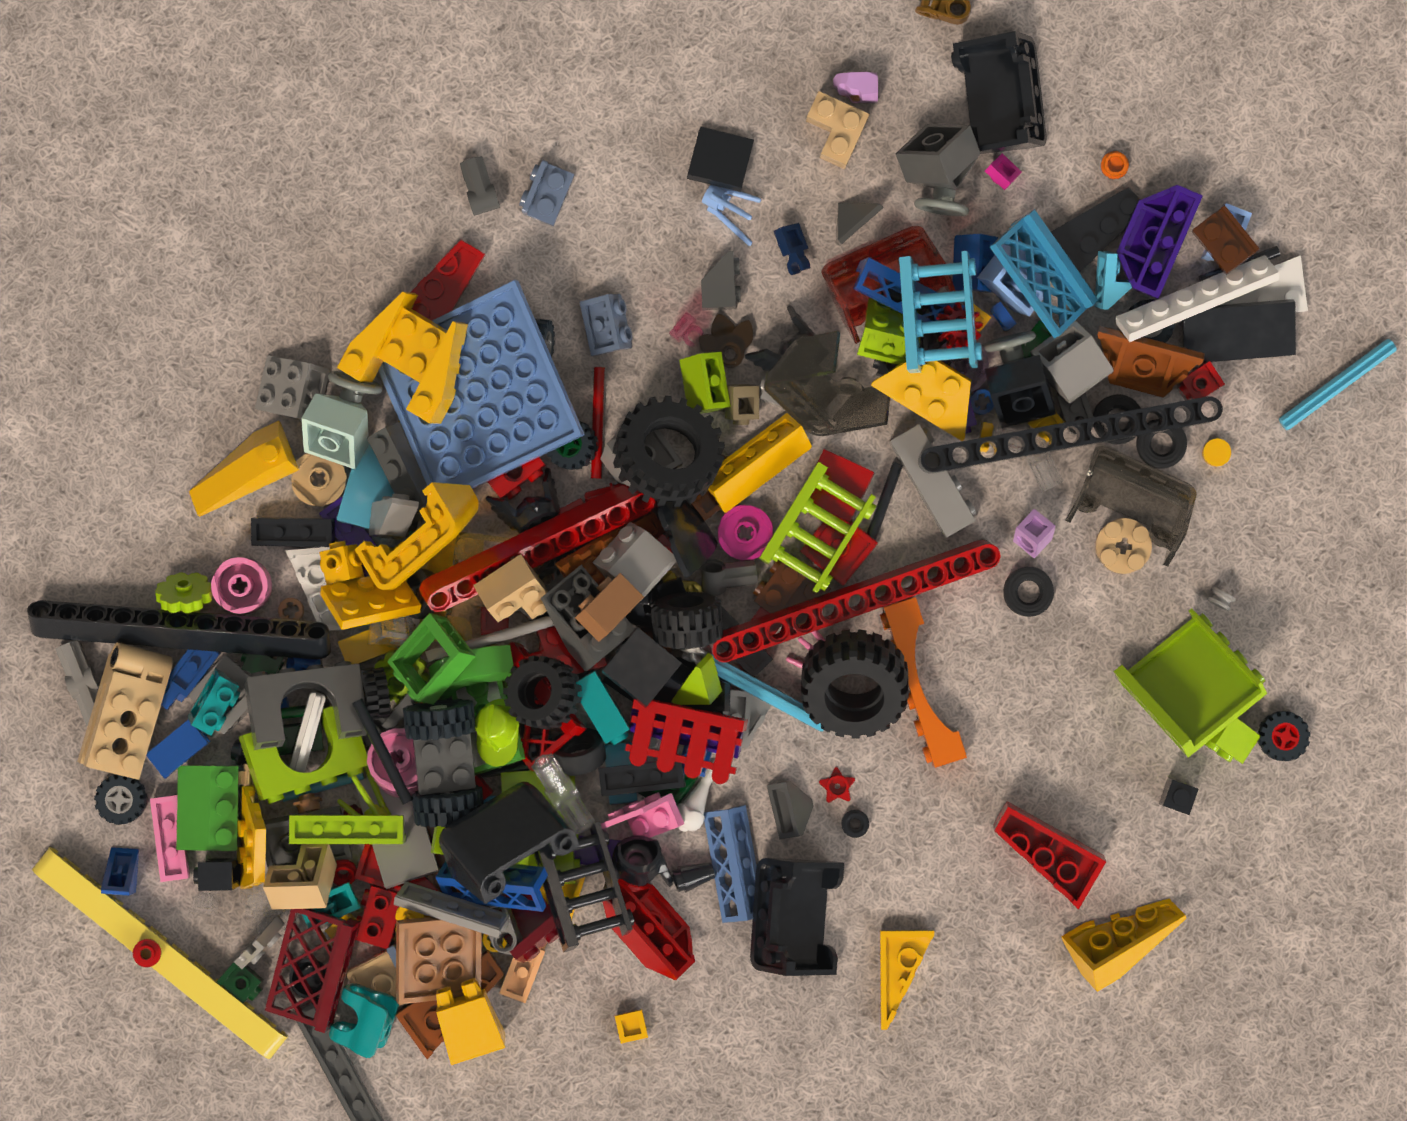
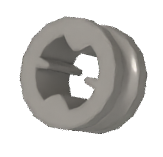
M1213 587V596H1209L1207 600L1226 611H1230L1229 605L1231 602H1235L1236 599L1228 593Z

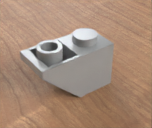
M392 494V497L383 496L382 500L372 502L369 536L394 540L405 538L418 509L419 502L409 500V496L404 494Z

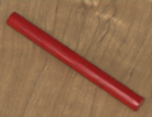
M594 367L592 429L595 431L594 435L598 438V442H596L598 451H595L594 455L596 457L594 460H591V479H602L601 456L603 453L605 367Z

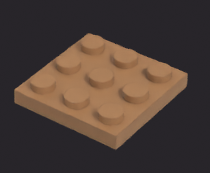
M434 917L396 920L397 1003L408 1004L436 1001V991L444 987H451L454 998L464 995L461 983L472 978H476L481 987L482 933Z

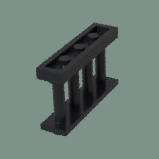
M600 821L595 822L590 827L591 835L577 838L580 847L573 850L576 851L595 846L599 862L561 872L560 869L556 870L554 859H556L557 854L550 849L549 844L533 853L537 866L545 867L548 874L543 887L563 953L574 950L579 945L578 941L581 940V937L619 927L622 936H625L633 930L634 917L631 910L626 909L607 847L609 845V836L605 828L602 829ZM603 872L607 889L571 899L568 896L564 897L562 886H564L565 882ZM611 899L616 916L580 926L572 923L570 916L572 910Z

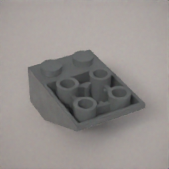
M580 565L540 599L567 651L586 672L636 629L624 617L607 636L598 642L575 619L582 611L578 606L590 594L595 598L600 592L597 589L599 585L585 568Z

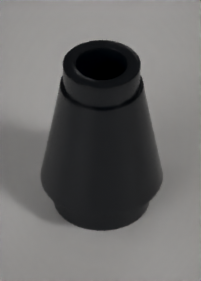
M711 863L678 866V869L672 870L673 881L678 892L684 891L687 893L711 879H715Z

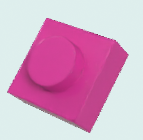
M1003 153L985 170L992 181L1004 190L1022 173Z

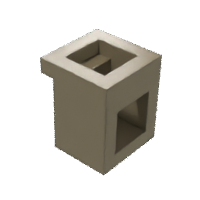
M752 384L727 385L731 407L725 408V419L733 420V425H749V420L759 419V386Z

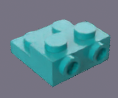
M215 668L187 716L190 724L210 736L214 730L219 731L226 720V716L223 714L227 707H233L240 696L238 683L228 678L224 672Z

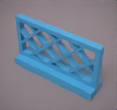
M1035 209L1015 220L1011 227L990 246L1053 338L1060 336L1087 308L1093 306L1098 301L1093 291ZM1002 244L1010 246L1011 256L1007 255L1001 246ZM1019 249L1025 251L1026 261L1019 259ZM1020 267L1027 269V279L1021 275ZM1035 272L1041 274L1042 284L1035 282ZM1036 290L1043 292V302L1036 296ZM1051 295L1057 297L1058 307L1052 305ZM1052 313L1059 315V326L1053 320Z

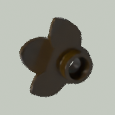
M717 314L712 323L711 334L698 337L700 348L704 353L722 352L724 367H737L743 361L744 350L752 343V325L749 320H746L735 327L727 317ZM728 349L735 351L736 356L733 359L725 357V352Z

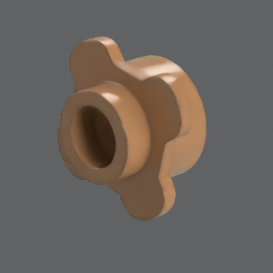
M314 793L299 796V801L294 802L293 806L298 808L299 813L321 809L319 802L323 800L320 796L315 797Z

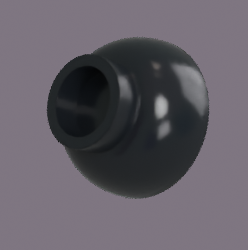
M309 958L297 962L303 975L315 970ZM318 961L320 967L324 965L322 962ZM293 967L289 974L290 983L299 979ZM318 973L306 978L313 993L322 989L323 982ZM301 982L291 987L298 996L302 998L308 996Z

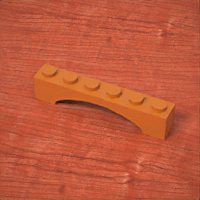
M916 597L882 607L884 613L879 614L884 630H890L892 636L890 641L895 644V649L901 650L904 655V661L908 665L909 693L907 704L909 709H915L918 720L913 722L918 737L924 736L926 746L922 747L926 763L932 762L933 767L936 768L967 758L959 731H951L939 720L928 704L919 682L915 661V643L919 625L924 624Z

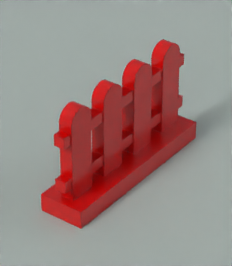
M634 699L632 708L638 709L639 712L638 716L632 715L631 722L636 723L632 744L627 743L625 751L630 752L629 760L634 766L645 764L648 756L658 758L657 767L662 772L671 771L674 768L675 762L684 763V772L687 777L696 778L700 776L703 768L713 770L712 780L716 784H724L729 780L730 774H736L737 767L732 766L736 745L742 746L743 739L738 738V733L746 731L748 719L653 699L645 708ZM656 714L665 715V722L655 720ZM684 720L693 721V728L683 726ZM711 726L720 727V734L710 732ZM654 727L664 729L659 750L650 748ZM681 733L691 735L687 756L677 754ZM709 739L719 741L714 762L704 760Z

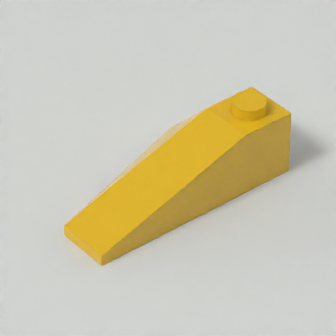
M278 420L253 432L189 491L199 517L299 470L281 422Z
M1165 899L1137 907L1135 915L1120 918L1119 913L1110 915V922L1096 926L1094 920L1085 922L1061 937L1081 975L1098 992L1128 972L1186 919V915L1170 899Z

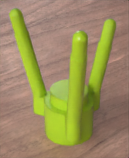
M368 765L365 766L364 769L378 804L373 803L362 783H360L356 775H353L352 780L369 806L364 815H391L377 783L370 774ZM342 799L337 800V803L350 815H360Z

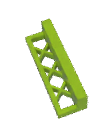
M289 815V844H404L406 842L404 815Z

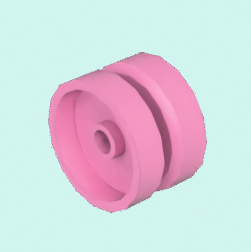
M394 728L385 731L380 735L412 796V794L418 791L413 740L407 739L405 729ZM371 744L367 756L370 774L384 793L399 798L376 750Z

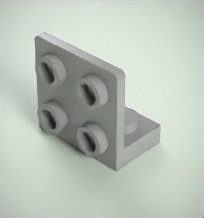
M268 355L255 409L302 420L301 418L315 393L325 394L330 369L311 363Z
M224 656L189 694V697L196 702L215 668L237 682L240 696L233 707H227L223 714L226 716V720L220 729L223 734H228L248 713L244 684L246 678L250 676L229 656Z

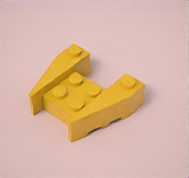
M402 291L350 342L337 368L360 382H373L383 361L420 383L406 410L428 423L441 424L455 397L456 375L459 374L460 353L465 342L468 324L452 321L449 329L446 330L411 309L418 296L417 294Z

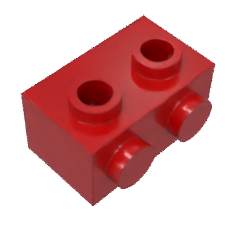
M374 884L370 890L365 889L361 905L365 906L362 917L358 916L356 919L360 921L356 937L357 941L385 949L391 946L396 930L395 916L399 906L394 905V899L398 892Z

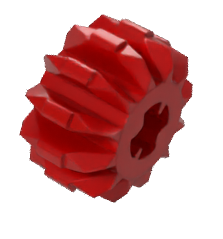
M956 302L953 308L947 305L943 308L944 313H939L936 316L938 321L966 318L965 307L962 309L961 303ZM974 312V321L980 315V312ZM975 321V334L978 340L981 334L976 329L982 328L983 323ZM967 330L942 332L943 334L938 337L939 341H943L945 338L948 340L946 343L947 348H951L954 344L956 348L964 347L965 345L968 347Z

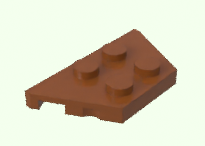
M1099 326L1097 336L1101 341L1102 352L1114 371L1108 375L1109 383L1164 398L1173 390L1174 385L1181 383L1188 376V372L1196 365L1200 366L1204 360L1205 353L1145 337L1129 342L1121 331Z

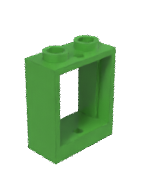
M429 613L387 662L394 670L393 675L407 687V693L411 699L417 703L434 704L476 655L447 617ZM437 639L450 658L426 684L412 665L430 644Z

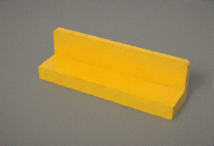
M786 413L723 460L708 491L715 497L724 513H727L812 448L802 425Z

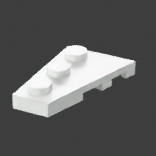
M329 547L285 550L294 567L298 581L304 590L316 622L326 624L329 631L342 630L320 595L321 586L326 585V580L320 567L321 558L319 552L329 550Z

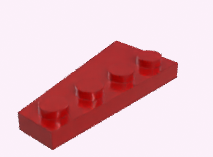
M460 240L410 292L418 295L411 309L431 321L453 311L486 256L485 253Z

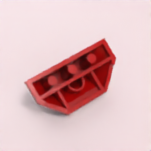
M618 879L626 909H630L633 914L634 925L632 926L633 930L625 936H622L619 927L611 929L646 968L677 980L695 963L689 925L652 884L647 883L645 886L638 887ZM611 899L603 901L606 918L616 916Z

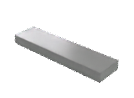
M405 882L394 899V905L496 938L501 936L510 922V915L409 882Z

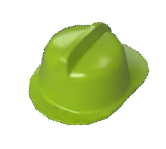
M502 698L492 700L479 711L475 719L478 753L484 762L495 767L504 766L509 763L515 756L518 747L519 722L516 721L517 717L510 715L508 711L511 707L505 706V699Z

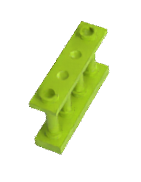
M820 462L815 466L759 558L766 564H769L771 560L775 562L779 560L816 583L812 589V592L815 594L818 593L819 589L825 592L833 579L829 575L830 571L863 517L869 520L877 505L873 504L876 498L874 495L871 494L865 502L829 480V476L824 474L828 467ZM815 488L818 490L824 489L860 511L853 524L850 526L813 503L814 500L810 496ZM800 512L804 514L808 512L845 535L837 550L799 527L800 524L796 522V519ZM793 536L831 559L823 573L818 572L784 551L785 547L781 546V543L785 537L792 538Z

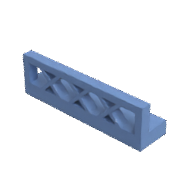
M746 805L704 812V822L715 874L722 923L753 919L757 865ZM714 817H721V832L715 828ZM721 844L727 850V858L725 860L720 856L719 848ZM726 872L732 878L731 887L725 883L724 875ZM731 900L737 906L738 915H731L729 903Z

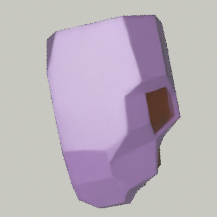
M847 72L836 74L833 78V87L839 95L847 97L852 103L878 102L877 73Z

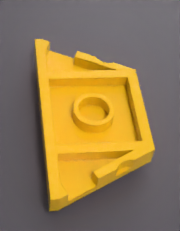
M942 361L926 362L925 365H921V373L910 374L907 371L906 362H902L891 371L872 381L871 386L960 441H964L971 379Z
M253 785L242 786L241 820L237 822V833L241 837V847H237V861L240 864V889L253 888V886H258L265 882L266 827L259 803H254L255 788Z

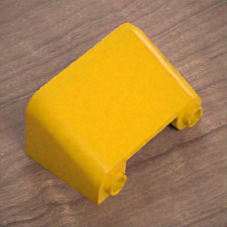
M430 483L422 490L424 495H427L426 507L419 510L426 522L394 548L388 547L385 544H380L377 547L371 541H364L355 549L368 574L379 589H396L457 537L478 511L479 501L470 485Z

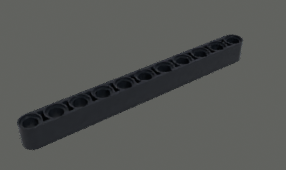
M1207 396L934 446L925 449L919 455L918 465L923 472L934 474L1207 424L1221 416L1223 406L1217 398ZM1204 403H1209L1213 406L1214 413L1211 417L1203 415L1201 407ZM1176 408H1182L1186 412L1184 422H1178L1174 418ZM1148 413H1154L1158 416L1159 423L1156 428L1150 427L1147 424L1146 417ZM1121 418H1127L1131 422V430L1128 433L1121 431L1118 426ZM1093 423H1099L1103 426L1104 434L1101 438H1097L1091 433ZM1066 428H1072L1077 434L1076 440L1073 443L1067 442L1063 437V432ZM1038 433H1044L1048 436L1049 444L1046 448H1041L1036 444L1035 438ZM1010 438H1017L1021 442L1022 448L1018 453L1009 450L1008 441ZM983 443H989L993 446L994 454L991 458L983 457L980 447ZM955 448H962L966 452V460L963 463H958L953 459L952 453ZM927 453H934L938 456L939 464L936 468H930L925 464Z
M46 600L35 601L27 608L31 632L39 638L113 644L118 642L126 645L303 659H323L331 653L329 628L322 622L200 612L184 613L179 611L171 613L168 610Z

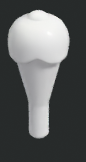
M707 769L705 777L701 778L700 782L682 803L677 804L684 824L678 828L683 832L698 830L705 820L704 810L709 787L713 781V770Z

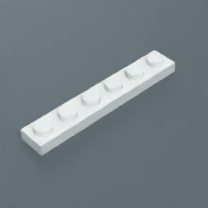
M1266 255L1239 265L1227 275L1222 272L1116 316V325L1127 340L1131 342L1278 281L1279 272Z

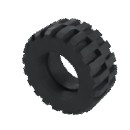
M850 629L842 630L841 634L838 635L835 633L827 635L826 641L821 639L813 645V649L808 651L805 656V662L802 665L801 699L803 700L805 712L810 714L809 718L815 724H821V729L828 733L833 731L836 736L843 738L844 735H850L852 739H859L861 735L871 737L875 736L879 730L884 732L890 728V723L895 724L901 718V713L907 707L908 665L904 661V655L901 650L895 649V644L889 639L884 641L882 640V635L874 632L872 635L867 634V630L858 629V632H850ZM861 674L872 678L879 685L866 693L849 694L838 690L831 682L843 675Z

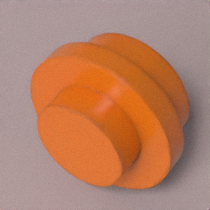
M1109 152L1101 160V171L1107 178L1119 179L1128 171V159L1121 152Z

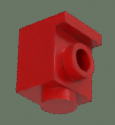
M1209 361L1189 373L1180 383L1181 386L1178 390L1186 401L1206 397L1224 386L1225 383ZM1197 379L1204 380L1205 387L1203 389H1199L1196 386Z

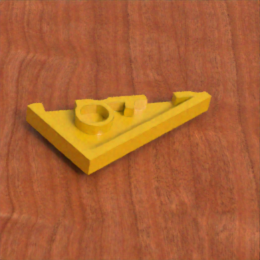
M880 930L881 1030H887L897 1013L896 1011L915 976V972L922 962L925 951L934 937V930Z

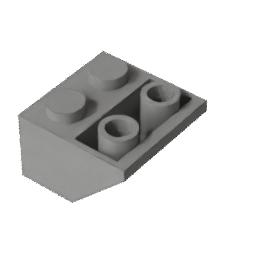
M1076 320L1060 336L1056 338L1051 336L1030 351L1031 356L1040 355L1049 384L1069 404L1114 372L1092 335Z

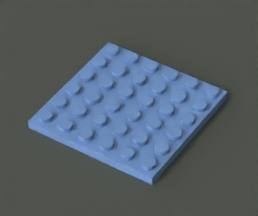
M513 280L433 320L434 323L446 330L449 329L452 321L468 324L465 342L460 353L459 374L456 375L455 397L441 424L428 423L406 410L420 384L418 381L384 361L378 371L427 486L435 482L470 485L473 489L585 435L518 280Z

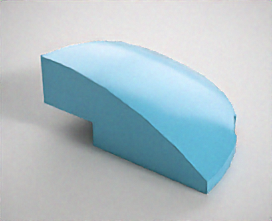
M370 444L356 469H351L336 519L339 522L365 528L366 530H369L372 502L382 500L383 496L392 497V494H395ZM413 531L409 532V537L414 533Z

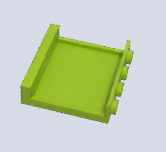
M1192 608L1189 610L1192 619L1133 667L1127 670L1121 665L1113 671L1121 685L1188 758L1267 694L1263 686L1265 679L1255 668L1251 671L1246 666L1248 661L1238 650L1233 652L1228 647L1230 645L1228 639L1220 631L1216 634L1211 629L1213 624L1203 613L1198 615Z

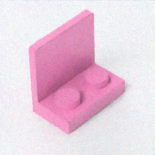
M658 792L644 798V800L634 801L623 806L621 809L607 814L609 820L601 823V827L604 829L627 820L634 836L651 838L682 826L684 821L672 793L661 797Z

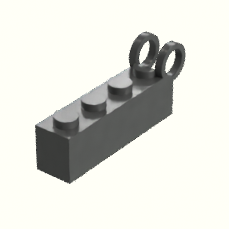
M397 422L367 437V440L394 493L408 495L409 500L419 502L416 514L405 538H403V541H405L409 537L410 531L415 532L426 523L419 510L426 507L427 495H424L422 491L427 487V484L400 422Z

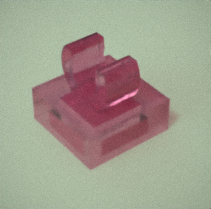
M686 312L669 332V335L676 342L680 343L683 339L687 346L693 347L694 343L688 339L689 334L697 332L702 336L704 333L699 326L695 325L696 319Z

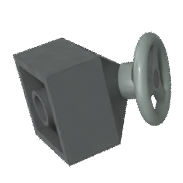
M926 124L895 153L907 183L934 188L933 198H918L915 200L914 205L920 210L935 214L966 216L969 214V208L954 202L955 190L962 183L981 154L970 125Z

